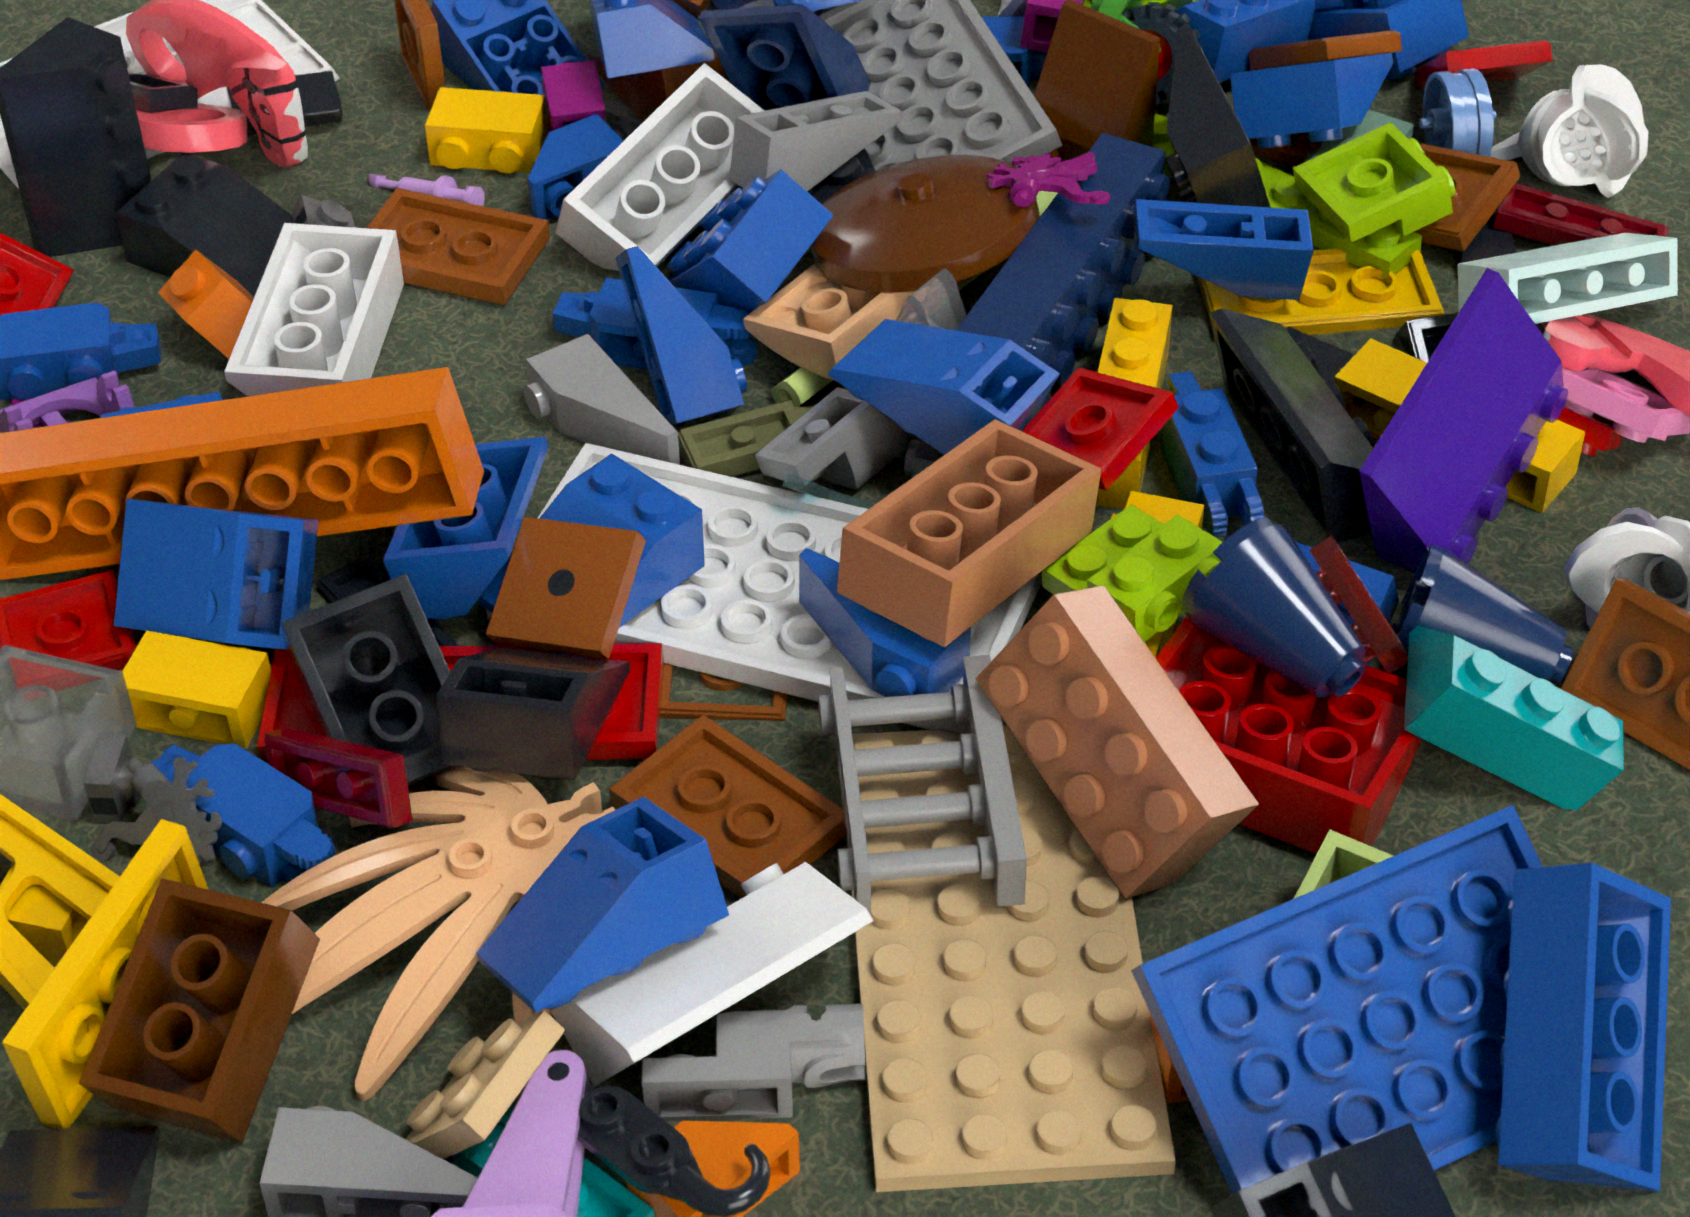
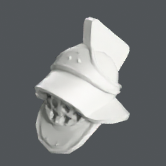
M1602 64L1578 66L1572 76L1570 89L1552 91L1541 98L1529 112L1520 132L1493 146L1490 157L1509 160L1522 156L1531 172L1541 180L1552 185L1557 184L1566 187L1595 183L1600 193L1609 198L1623 189L1631 174L1637 170L1647 156L1648 130L1644 125L1642 104L1631 82L1617 69Z
M1639 507L1626 508L1614 516L1605 528L1599 529L1575 548L1565 564L1564 570L1569 586L1585 603L1586 619L1590 629L1615 579L1627 578L1690 613L1689 521L1670 516H1663L1657 519Z

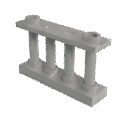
M990 655L963 657V684L952 685L951 692L856 700L847 699L843 666L830 667V695L818 696L821 736L834 735L848 848L837 849L840 889L843 891L854 890L855 900L868 910L870 916L871 882L979 873L980 879L993 880L997 907L1025 904L1027 858L1001 714L996 710L975 679L991 662ZM941 719H953L955 725L966 724L968 734H960L959 741L857 750H854L851 727ZM959 768H962L963 775L975 774L976 784L968 785V792L861 801L858 777ZM970 820L971 826L984 827L985 837H977L976 845L868 854L865 828Z

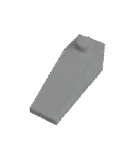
M863 91L737 116L729 179L745 188L754 177L759 176L764 181L782 169L803 189L809 191L900 122L901 110L870 92Z
M589 334L526 359L529 384L524 386V397L531 413L537 419L546 417L559 433L584 443L680 465L678 432Z
M313 1106L307 1109L279 1107L260 1179V1187L268 1217H431L442 1208L463 1207L478 1178L354 1112L337 1111L325 1106Z

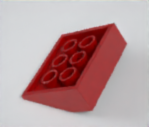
M1186 616L1157 655L1156 660L1259 803L1239 825L1316 854L1329 830L1372 847L1385 824L1422 741V738L1404 730L1407 679L1362 664L1365 667V673L1349 692L1340 697H1336L1332 693L1326 697L1318 698L1194 625Z

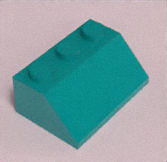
M1416 626L1409 633L1404 730L1564 809H1580L1624 771L1623 720L1611 715L1603 708L1595 707L1563 691L1548 680L1538 678L1500 659L1494 653L1481 649L1455 635L1421 626Z

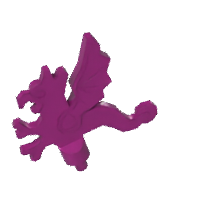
M1092 152L1062 162L1060 157L1051 158V154L1047 153L1041 156H1028L1027 158L1015 157L1012 159L1011 166L1018 165V168H1008L1004 163H998L997 167H994V174H986V182L989 183L990 188L1005 185L1012 186L1010 189V199L1016 206L1020 207L1031 205L1039 191L1057 192L1067 197L1070 201L1081 204H1107L1111 196L1109 192L1105 191L1085 192L1077 183V181L1088 180V175L1097 172V163Z

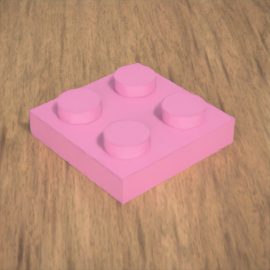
M1562 367L1564 388L1568 389L1565 407L1592 417L1595 412L1613 420L1612 427L1615 433L1645 443L1648 437L1665 441L1667 436L1690 433V416L1671 405L1661 394L1611 372L1586 368L1583 371H1573Z

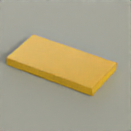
M1337 248L1314 250L1300 300L1242 297L1196 276L1211 326L1210 313L1219 308L1282 324L1285 329L1291 327L1307 335L1402 327L1406 321L1444 315L1445 312L1420 250L1415 251L1411 255L1410 263L1398 273L1394 274L1392 271L1389 274L1387 273L1386 280L1381 278L1382 270L1372 265L1360 268L1347 262V253Z

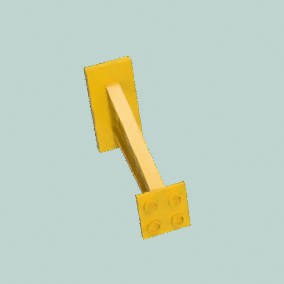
M0 794V853L15 864L13 873L0 889V984L24 1010L2 1041V1044L40 1123L54 1129L70 1128L94 1095L78 1083L161 878L208 889L185 826L161 819L124 872L119 876ZM38 884L44 886L88 920L55 968L8 920L12 906L24 890L31 885Z

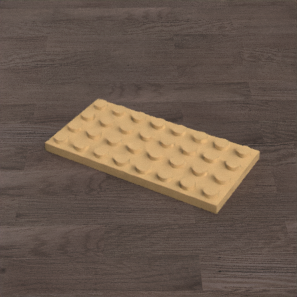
M1003 726L1027 858L1025 904L997 907L993 880L980 879L979 873L871 882V917L873 922L855 932L860 1004H863L865 1065L876 1192L1174 1174L1175 1155L1158 1052L1150 1024V1012L1131 972L1132 969L1143 964L1132 897L1125 899L1008 726ZM937 729L852 734L854 750L955 742L959 741V736L962 733ZM962 768L858 777L861 801L968 792V785L976 784L975 774L963 775ZM970 820L865 828L868 854L976 845L977 837H985L984 827L971 826ZM851 890V895L853 899H855L854 890Z

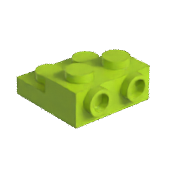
M1391 122L1293 168L1295 185L1351 243L1390 224L1404 237L1453 213L1451 197L1455 196L1456 190L1450 173L1444 166H1436L1424 154L1416 139L1413 137L1408 139Z
M1131 504L1042 570L1043 588L1052 594L1104 586L1143 642H1146L1156 633L1171 627L1176 619L1183 614L1182 598L1190 580L1198 569L1208 577L1221 562L1212 552L1222 541L1178 514L1163 524Z

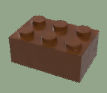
M161 878L78 1084L112 1108L243 1143L320 938L292 910Z

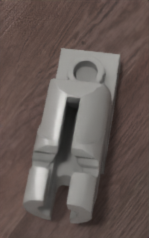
M837 387L756 453L755 457L762 474L804 486L821 476L833 484L856 490L863 487L892 461L900 460L907 453L908 441L910 443L912 440L920 441V438L904 431L897 422L868 402L854 397L846 389Z
M827 1004L824 1014L817 1021L811 1019V1016L807 1013V1006L794 1005L787 1010L717 1014V1056L694 1057L687 1054H677L667 1058H643L642 1086L644 1104L665 1121L793 1117L792 1083L804 1082L808 1088H817L847 1081H865L863 1004Z

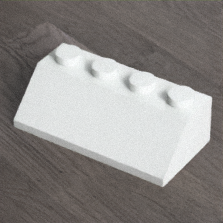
M704 63L564 198L555 233L590 262L604 269L619 271L615 257L624 250L636 246L658 267L700 225L701 221L715 204L721 199L724 201L738 186V184L729 179L736 117L765 110Z
M284 223L224 371L226 381L246 396H254L371 378L404 286L396 230Z
M807 862L783 874L776 863L743 882L741 886L747 896L728 906L729 916L707 926L706 931L701 936L685 943H673L644 958L641 965L636 969L621 975H610L580 990L576 998L565 1005L551 1010V1013L555 1020L565 1029L563 1034L574 1053L582 1059L586 1073L595 1087L873 922L868 910Z

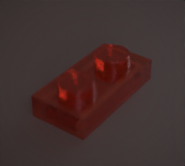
M1331 536L1311 548L1309 551L1320 569L1315 573L1336 605L1338 606L1342 603L1354 621L1350 626L1366 650L1363 661L1366 663L1372 658L1377 657L1387 673H1391L1408 663V655L1402 643L1334 538Z

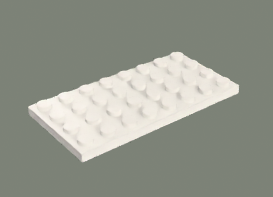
M585 443L538 518L541 517L567 483L611 453L702 509L705 566L618 629L614 644L662 643L664 663L817 702L818 696L830 695V667L843 666L848 700L885 697L869 688L799 602V554L808 548L839 562L843 527L868 509ZM1036 575L971 626L970 656L990 655L992 661L1021 630L1041 586L1042 575ZM486 609L487 618L491 619L492 613ZM963 677L957 682L956 685L963 684ZM953 719L904 722L905 724L929 730L946 729L968 734L966 724L955 725Z

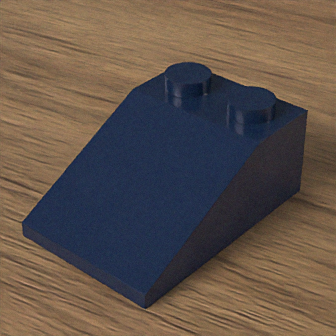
M803 4L706 10L701 12L699 20L731 84L765 111L869 90L871 83L854 45Z

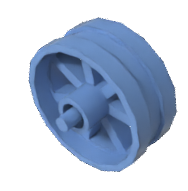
M1475 68L1461 69L1456 73L1442 71L1431 74L1424 90L1423 118L1419 119L1420 129H1424L1426 144L1490 157L1496 112L1492 109L1489 89L1482 73Z

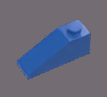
M1136 199L1134 214L1138 249L1242 297L1300 300L1314 251L1308 210Z
M638 246L628 248L615 257L658 407L665 419L672 426L733 410L744 405L742 394L747 392L745 373L738 359H731L728 346Z
M808 548L799 554L800 604L871 690L885 697L949 692L951 686L956 685L963 677V657L970 656L971 627L946 647H942L837 593L839 562Z

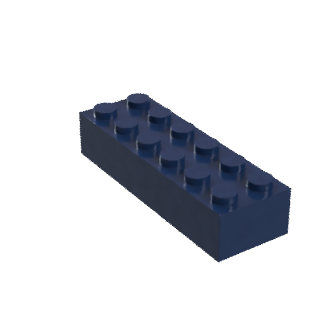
M1102 133L1089 150V152L1095 155L1097 172L1088 175V180L1077 181V183L1085 192H1109L1111 195L1110 201L1107 204H1081L1072 202L1064 195L1057 193L956 330L1010 339L1059 372L1060 375L1039 411L1050 400L1051 391L1056 385L1062 386L1072 375L1075 357L1079 351L1089 352L1097 337L1099 322L1103 317L1110 318L1114 298L1121 299L1124 286L1126 284L1134 286L1139 280L1144 265V257L1147 255V252L1138 249L1134 205L1136 199L1165 201L1170 185L1169 176L1164 175L1165 150Z

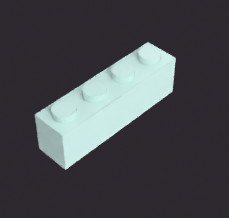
M1621 233L1458 264L1459 312L1485 270L1489 268L1499 272L1535 324L1678 295L1677 238Z

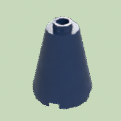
M1259 518L1241 527L1212 552L1221 562L1213 569L1209 576L1206 577L1198 569L1190 580L1182 598V612L1194 625L1316 697L1323 698L1332 693L1336 697L1343 696L1364 675L1365 667L1361 664L1366 654L1364 646L1289 531L1276 520L1274 524L1269 518Z
M1431 543L1430 547L1426 548L1405 592L1401 602L1403 607L1397 624L1393 623L1382 662L1390 664L1394 668L1407 670L1409 633L1416 626H1421L1455 635L1481 649L1494 653L1500 659L1538 678L1551 680L1559 684L1568 669L1574 647L1564 644L1567 635L1565 629L1444 547L1442 548Z

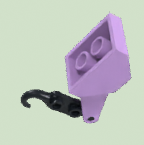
M557 1050L547 1054L529 1079L516 1108L464 1206L442 1208L431 1217H577L585 1147L637 1190L683 1201L692 1209L707 1216L728 1217L744 1212L756 1204L768 1188L771 1169L767 1156L755 1144H748L744 1149V1154L751 1163L752 1171L749 1178L744 1184L733 1189L715 1187L703 1177L687 1139L627 1090L614 1086L592 1087L582 1059L574 1052Z

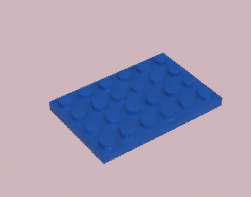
M1513 805L1143 963L1131 970L1232 1194L1305 1162L1408 1123L1412 1124L1433 1170L1497 1141L1496 1125L1501 1116L1503 1087L1500 1051L1505 1041L1507 1013L1504 978L1509 968L1511 940L1508 906L1513 896L1514 869L1543 867Z

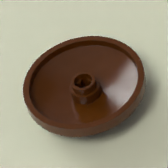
M943 155L910 160L867 174L844 186L828 198L822 205L834 216L811 244V249L819 270L827 278L849 288L870 292L895 293L940 287L980 274L1009 258L1039 219L1037 197L1031 205L1020 207L1016 206L1010 199V189L1012 186L989 187V183L986 182V174H994V167H997L998 163H1004L1008 168H1018L1017 166H1011V163L1003 160L977 155Z

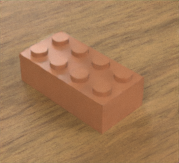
M994 419L843 527L837 593L919 634L924 639L946 647L1092 532L1101 468Z
M1104 586L1054 594L975 678L1125 899L1166 887L1179 880L1259 805Z

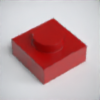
M1564 406L1557 419L1585 431L1581 453L1595 456L1598 449L1602 451L1617 449L1623 439V436L1614 432L1612 427L1613 420L1595 412L1592 417H1589Z

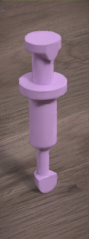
M368 174L370 186L376 189L383 188L395 191L396 188L479 206L484 205L485 195L481 187L466 185L465 189H459L454 178L450 176H440L435 182L406 176L399 181L386 179L384 175Z

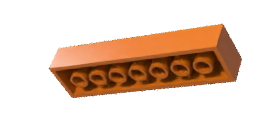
M448 367L0 433V580L120 564L126 499L319 520L317 536H325L472 515L484 469Z

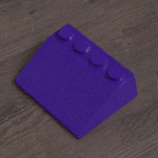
M1489 268L1485 270L1359 470L1376 556L1412 573L1415 572L1426 548L1430 547L1431 543L1442 548L1444 547L1469 564L1477 545L1475 536L1485 520L1493 522L1498 517L1507 498V484L1516 470L1524 472L1528 468L1538 446L1537 435L1546 421L1554 423L1558 419L1567 401L1568 389L1564 388L1561 359L1499 272Z

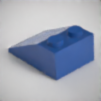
M1346 0L1345 7L1315 10L1308 40L1396 30V33L1400 32L1402 51L1392 53L1393 65L1385 79H1398L1416 71V64L1422 61L1434 60L1450 51V46L1469 37L1462 0H1374L1366 3L1363 0Z
M1392 53L1231 73L1234 112L1248 139L1257 138L1258 148L1290 145V134L1308 132L1309 142L1343 138V127L1360 125L1393 65Z
M612 453L567 483L539 518L638 531L646 540L619 628L705 566L702 509ZM511 555L479 597V605L493 613Z

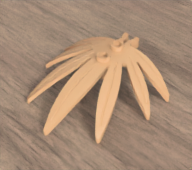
M451 767L432 775L433 785L451 791L409 793L413 821L409 823L449 824L401 831L355 846L305 871L261 902L295 910L329 895L406 868L354 900L315 932L320 941L292 1014L381 958L449 911L453 912L419 949L390 993L373 1028L356 1076L355 1090L359 1100L365 1101L373 1097L405 1060L478 962L476 952L505 919L512 905L520 901L580 827L615 810L614 807H610L602 812L600 789L594 782L580 788L573 794L570 800L547 804L540 792L518 773L504 771L479 772L469 767ZM349 817L351 828L376 824ZM512 992L514 1021L517 1024L543 1010L552 1017L551 1010L554 1008H544L535 1013Z

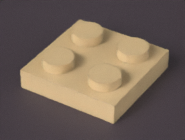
M543 1010L518 1024L514 1020L508 1019L484 1042L478 1036L471 1039L449 1063L447 1069L454 1076L441 1093L438 1090L431 1092L409 1116L407 1124L413 1130L406 1140L443 1160L484 1141L564 1033L565 1029Z

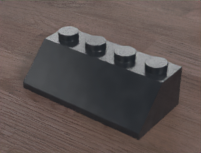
M67 17L0 67V116L34 249L48 257L122 246L123 242L116 212L152 181L121 37Z
M1223 308L1211 312L1210 317L1227 395L1332 543L1336 544L1350 540L1371 531L1359 470L1374 448L1372 436L1365 422L1359 416L1353 419L1346 412L1343 396L1336 383L1331 378L1325 381L1318 374L1317 363L1308 345L1303 341L1296 344L1282 324Z

